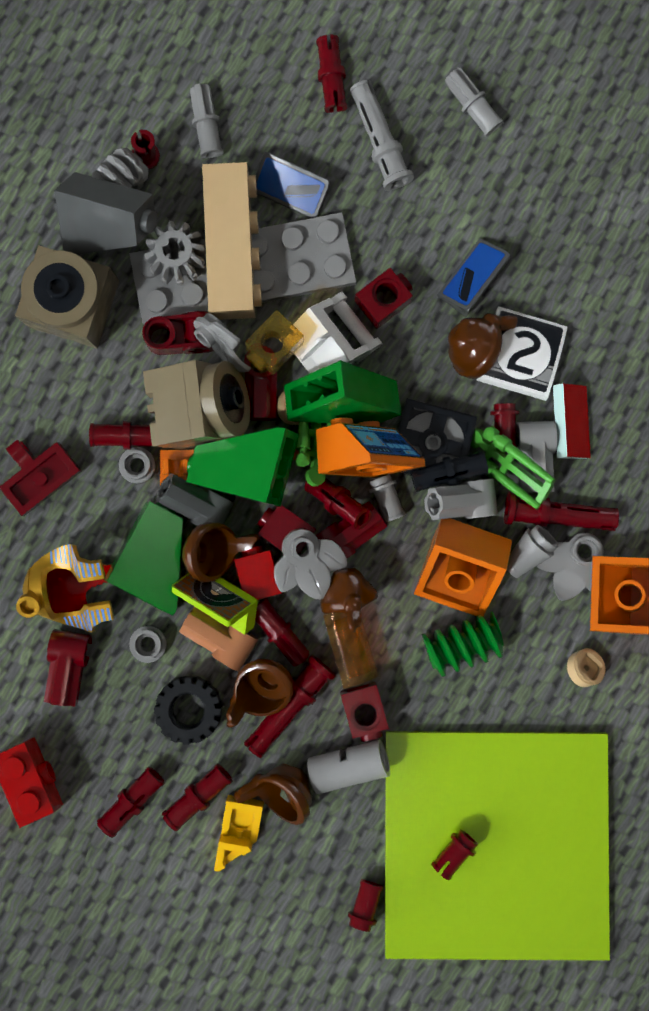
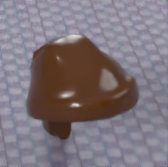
M486 313L483 318H463L448 335V354L456 372L469 379L480 378L494 366L501 352L502 330L516 328L518 323L517 316H497L493 313Z
M206 522L198 525L190 533L183 547L182 558L192 578L200 582L216 581L226 573L238 552L254 548L256 541L260 537L258 534L237 536L232 529L224 524Z
M356 568L340 569L331 575L330 588L326 592L325 597L320 600L321 610L324 614L345 613L349 631L354 633L356 628L361 626L362 607L376 600L378 593Z
M256 659L247 663L238 672L234 684V694L230 699V707L226 713L227 727L232 728L236 726L243 718L244 713L254 716H271L283 710L291 701L294 692L293 678L289 671L280 663L270 659Z
M284 763L273 768L265 775L257 774L249 783L234 793L237 803H242L259 796L272 812L291 824L301 825L310 815L312 796L307 775L302 769ZM281 789L285 791L289 802L280 796Z

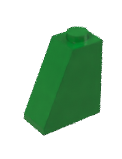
M341 360L284 385L287 420L331 424L332 419L352 418L353 424L364 421H379L382 423L401 415L397 380Z
M276 427L197 445L187 463L188 476L186 482L281 507L299 434L286 428Z
M149 501L143 506L104 581L174 616L177 610L178 596L172 593V585L179 580L183 519L175 515L176 512L163 506L161 503L156 501L154 504Z

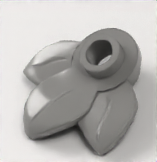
M207 313L204 317H197L194 320L193 324L196 329L194 335L200 343L208 348L212 347L214 352L223 361L231 362L239 372H248L251 369L250 366L238 358L233 350L240 343V338L226 329L217 317Z
M295 529L289 532L282 542L283 556L274 567V579L281 592L289 591L298 585L308 596L321 600L330 588V572L347 567V558L339 545L334 541L318 539L314 533L307 529ZM300 542L307 543V551L304 554L296 553V546Z
M579 533L573 536L569 542H557L558 546L553 550L554 555L539 564L537 568L554 573L553 588L558 600H569L582 592L585 587L591 592L593 556H603L604 550L601 541L593 534ZM582 544H586L590 548V555L587 558H582L578 554V548Z

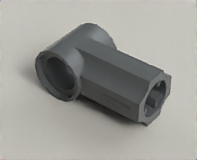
M172 473L161 483L156 498L157 502L176 513L190 518L188 521L197 526L206 522L224 524L234 506L233 502L208 489L202 490Z

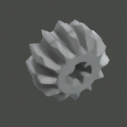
M121 148L115 150L112 155H108L92 173V177L139 190L148 179L149 168L136 153H133L128 148Z
M169 221L167 225L168 231L163 232L158 226L155 227L154 231L158 239H146L145 243L151 250L144 254V259L146 262L152 263L149 270L153 276L161 274V280L165 284H168L173 276H175L177 284L182 286L184 284L183 275L188 274L192 280H196L198 276L193 268H205L206 262L201 256L206 254V245L200 243L202 235L199 231L190 233L191 228L188 223L184 222L179 230H177L174 221ZM174 248H180L181 250L178 254V259L171 258Z

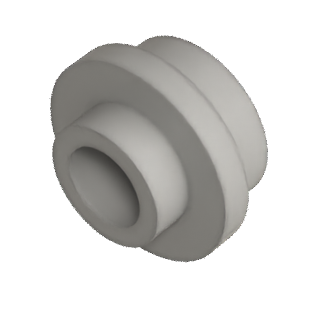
M133 447L131 450H126L119 460L121 475L127 481L135 484L148 481L156 469L153 455L141 447ZM135 459H142L144 462V468L140 472H134L131 468V464Z
M154 626L138 628L132 634L129 642L132 655L138 661L144 663H151L160 659L167 647L165 635ZM145 637H150L154 640L155 647L152 651L143 649L142 641Z

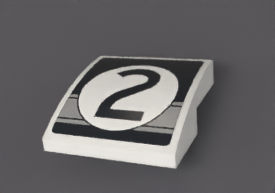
M498 306L495 315L517 316V327L502 330V347L499 357L494 366L485 375L477 378V381L546 401L556 374L568 327Z

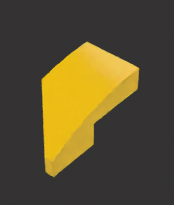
M233 795L227 796L214 871L220 872L226 867V864L241 854L244 856L251 852L253 844L258 839L264 801L250 799L237 803Z

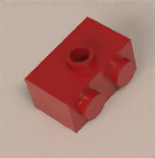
M35 737L0 752V784L19 828L56 812L64 805L54 783L56 781L54 770L51 764L44 760Z

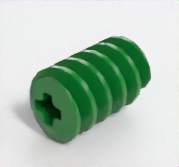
M492 611L490 612L489 623L482 615H478L475 628L467 619L463 620L461 633L451 624L448 626V637H445L439 629L434 630L433 642L425 634H422L432 668L436 669L442 677L446 676L447 664H450L456 672H460L462 659L471 668L474 667L475 655L477 654L485 663L489 662V650H493L498 658L503 657L504 642Z

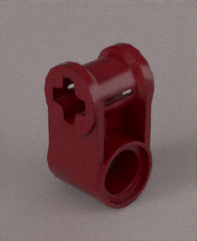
M194 311L181 315L156 316L150 318L143 326V339L150 351L157 355L199 354L214 351L212 347L208 348L200 343L194 335V320L197 317H204L209 312ZM158 329H166L170 332L169 339L163 344H155L151 341L153 332Z

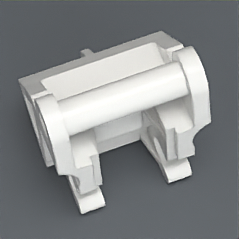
M343 292L309 307L289 328L293 335L285 340L283 347L289 355H296L309 374L340 360L349 364L359 363L382 345L378 337L373 338L345 301L347 296ZM334 310L361 347L357 349L352 348L329 318L328 314Z

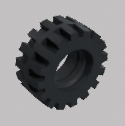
M182 676L169 682L162 689L156 699L154 714H156V724L162 729L161 733L164 736H169L171 741L175 743L182 742L183 745H189L190 743L203 741L215 731L222 717L223 705L219 692L211 685L212 683L198 676ZM192 694L202 701L204 715L198 723L186 725L177 720L173 708L175 701L181 695Z

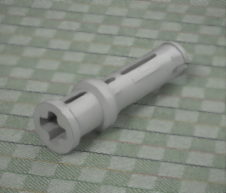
M371 80L359 81L350 88V92L373 146L372 160L379 165L384 177L382 185L385 191H392L408 185L413 181L414 175L411 170H407L401 155L403 152L402 145L398 140H394Z

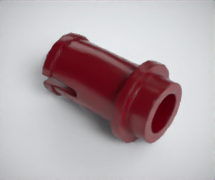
M139 130L141 138L138 139L136 132L131 137L132 152L136 153L149 168L148 170H150L159 163L160 153L155 146L153 134L147 130Z
M516 403L494 404V411L490 412V415L494 416V427L500 431L499 435L504 434L513 441L512 444L518 447L516 415H519L520 411L516 410Z
M460 830L457 834L452 833V841L437 859L431 863L432 867L439 872L447 861L450 862L441 874L446 880H451L454 873L469 856L474 857L476 854L475 848L478 846V843L463 830Z
M361 879L353 911L348 912V917L350 918L349 925L355 929L370 932L371 927L377 923L374 917L384 886Z

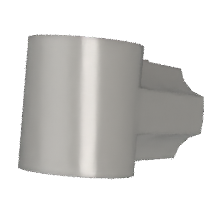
M555 421L517 422L516 433H519V446L517 448L554 478L553 454H555L557 448ZM520 463L522 468L544 484L545 480ZM520 479L523 490L527 493H538Z
M494 479L468 481L456 486L448 485L428 489L427 496L424 498L425 511L429 513L432 520L464 516L465 519L498 515Z

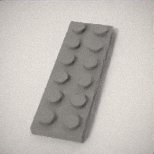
M342 212L259 228V234H252V248L259 247L260 270H254V284H261L262 303L356 285ZM201 239L200 243L206 245L205 239ZM180 248L173 249L172 259L179 258ZM151 249L129 253L143 325L150 318L156 316L181 315L194 311L208 312L206 266L202 269L193 268L198 276L196 280H192L186 274L183 275L184 284L182 286L177 284L175 276H173L168 284H165L161 280V274L155 276L151 274L149 268L152 263L146 262L144 259V254ZM205 254V255L201 256V258L204 259L205 262H206V254Z

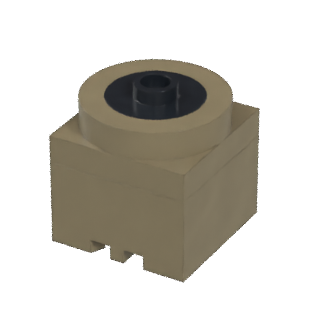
M38 245L34 260L27 267L22 278V296L15 316L29 328L98 349L119 280L108 266L85 260L72 252L56 251Z
M192 360L143 371L145 393L149 398H153V404L147 405L148 413L155 414V420L149 424L152 447L190 450L195 449L197 445L241 436L247 430L250 421L248 390L241 373L231 362L222 361L212 364Z

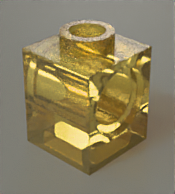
M276 310L245 341L246 350L249 352L246 358L259 371L263 372L267 369L274 375L304 344V335ZM268 338H277L282 342L283 347L277 353H268L263 350L262 344Z

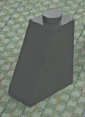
M74 172L54 190L63 251L79 255L138 246L156 227L157 213L154 210V198L151 193Z

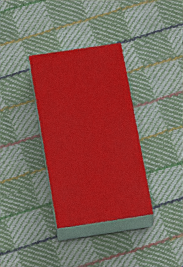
M565 383L553 385L554 414L557 428V458H591L587 386Z

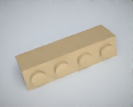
M247 162L202 164L208 312L219 320L256 318L255 307H262L261 284H254V270H260L259 247L252 248V234H259L258 212L251 211L250 198H257L256 175H249Z

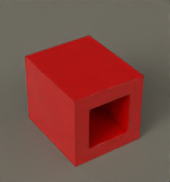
M262 545L241 552L242 558L234 560L240 585L244 592L257 600L283 593L275 583V562L271 550L264 552Z

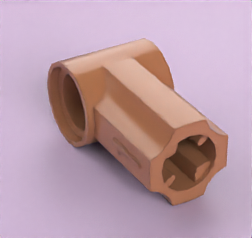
M196 607L188 614L179 631L196 644L211 651V655L215 659L238 672L258 642V639L252 634L244 635L231 626L227 627Z

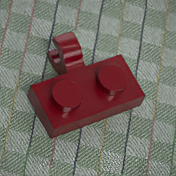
M16 440L6 450L21 467V470L0 486V490L19 514L25 516L82 472V470L59 442L54 443L37 458H34L22 441Z

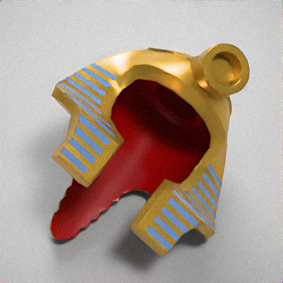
M73 544L64 545L50 551L28 569L22 588L23 595L16 604L17 612L26 618L40 615L58 623L77 627L90 633L94 632L96 625L104 621L113 620L114 614L110 600L87 604L86 592L91 587L102 585L104 582L108 583L104 579L112 564H102V559L90 561L81 558L76 545Z

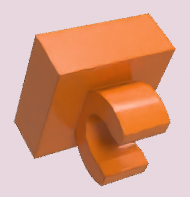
M160 450V485L170 473L185 481L187 480V463L194 450Z

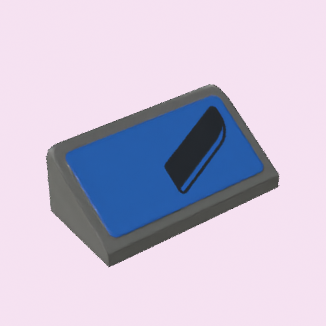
M266 151L256 173L258 195L309 218L318 217L331 189L330 180Z
M479 238L437 296L466 317L507 263L511 254Z

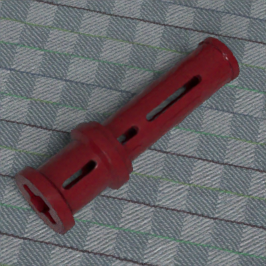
M508 492L505 502L504 523L512 525L513 522L533 523L535 526L540 525L542 527H546L547 524H558L616 531L619 523L618 508L558 503L550 501L549 498H546L540 508L536 510L513 492Z
M314 655L310 656L308 666L297 679H293L294 692L289 704L280 712L266 716L257 729L244 741V745L249 747L248 749L257 757L262 758L304 706H310L316 702L315 696L328 680L333 681L337 677L329 667Z

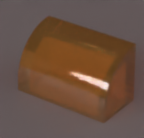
M345 613L323 614L343 688L356 686L378 677L363 619L361 626L357 627L354 633H351Z

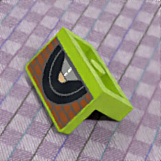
M188 573L172 585V593L227 627L231 626L244 635L254 628L258 600L220 577L216 581L200 582L192 578Z

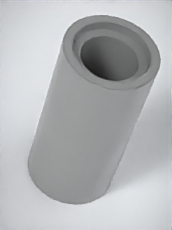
M380 739L348 747L347 750L340 749L309 757L307 761L309 779L316 794L390 776L387 752Z

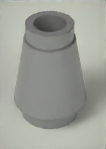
M536 525L533 529L528 528L510 553L507 571L513 577L520 578L523 574L554 555L553 550L558 546L557 541L540 525Z

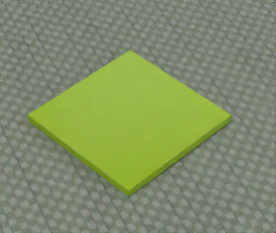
M385 731V749L390 765V776L385 778V959L610 961L608 734L606 732ZM460 830H463L478 843V846L475 848L476 854L474 857L469 856L454 873L451 880H446L441 874L450 862L447 861L439 872L432 867L431 863L437 859L452 841V833L457 834Z

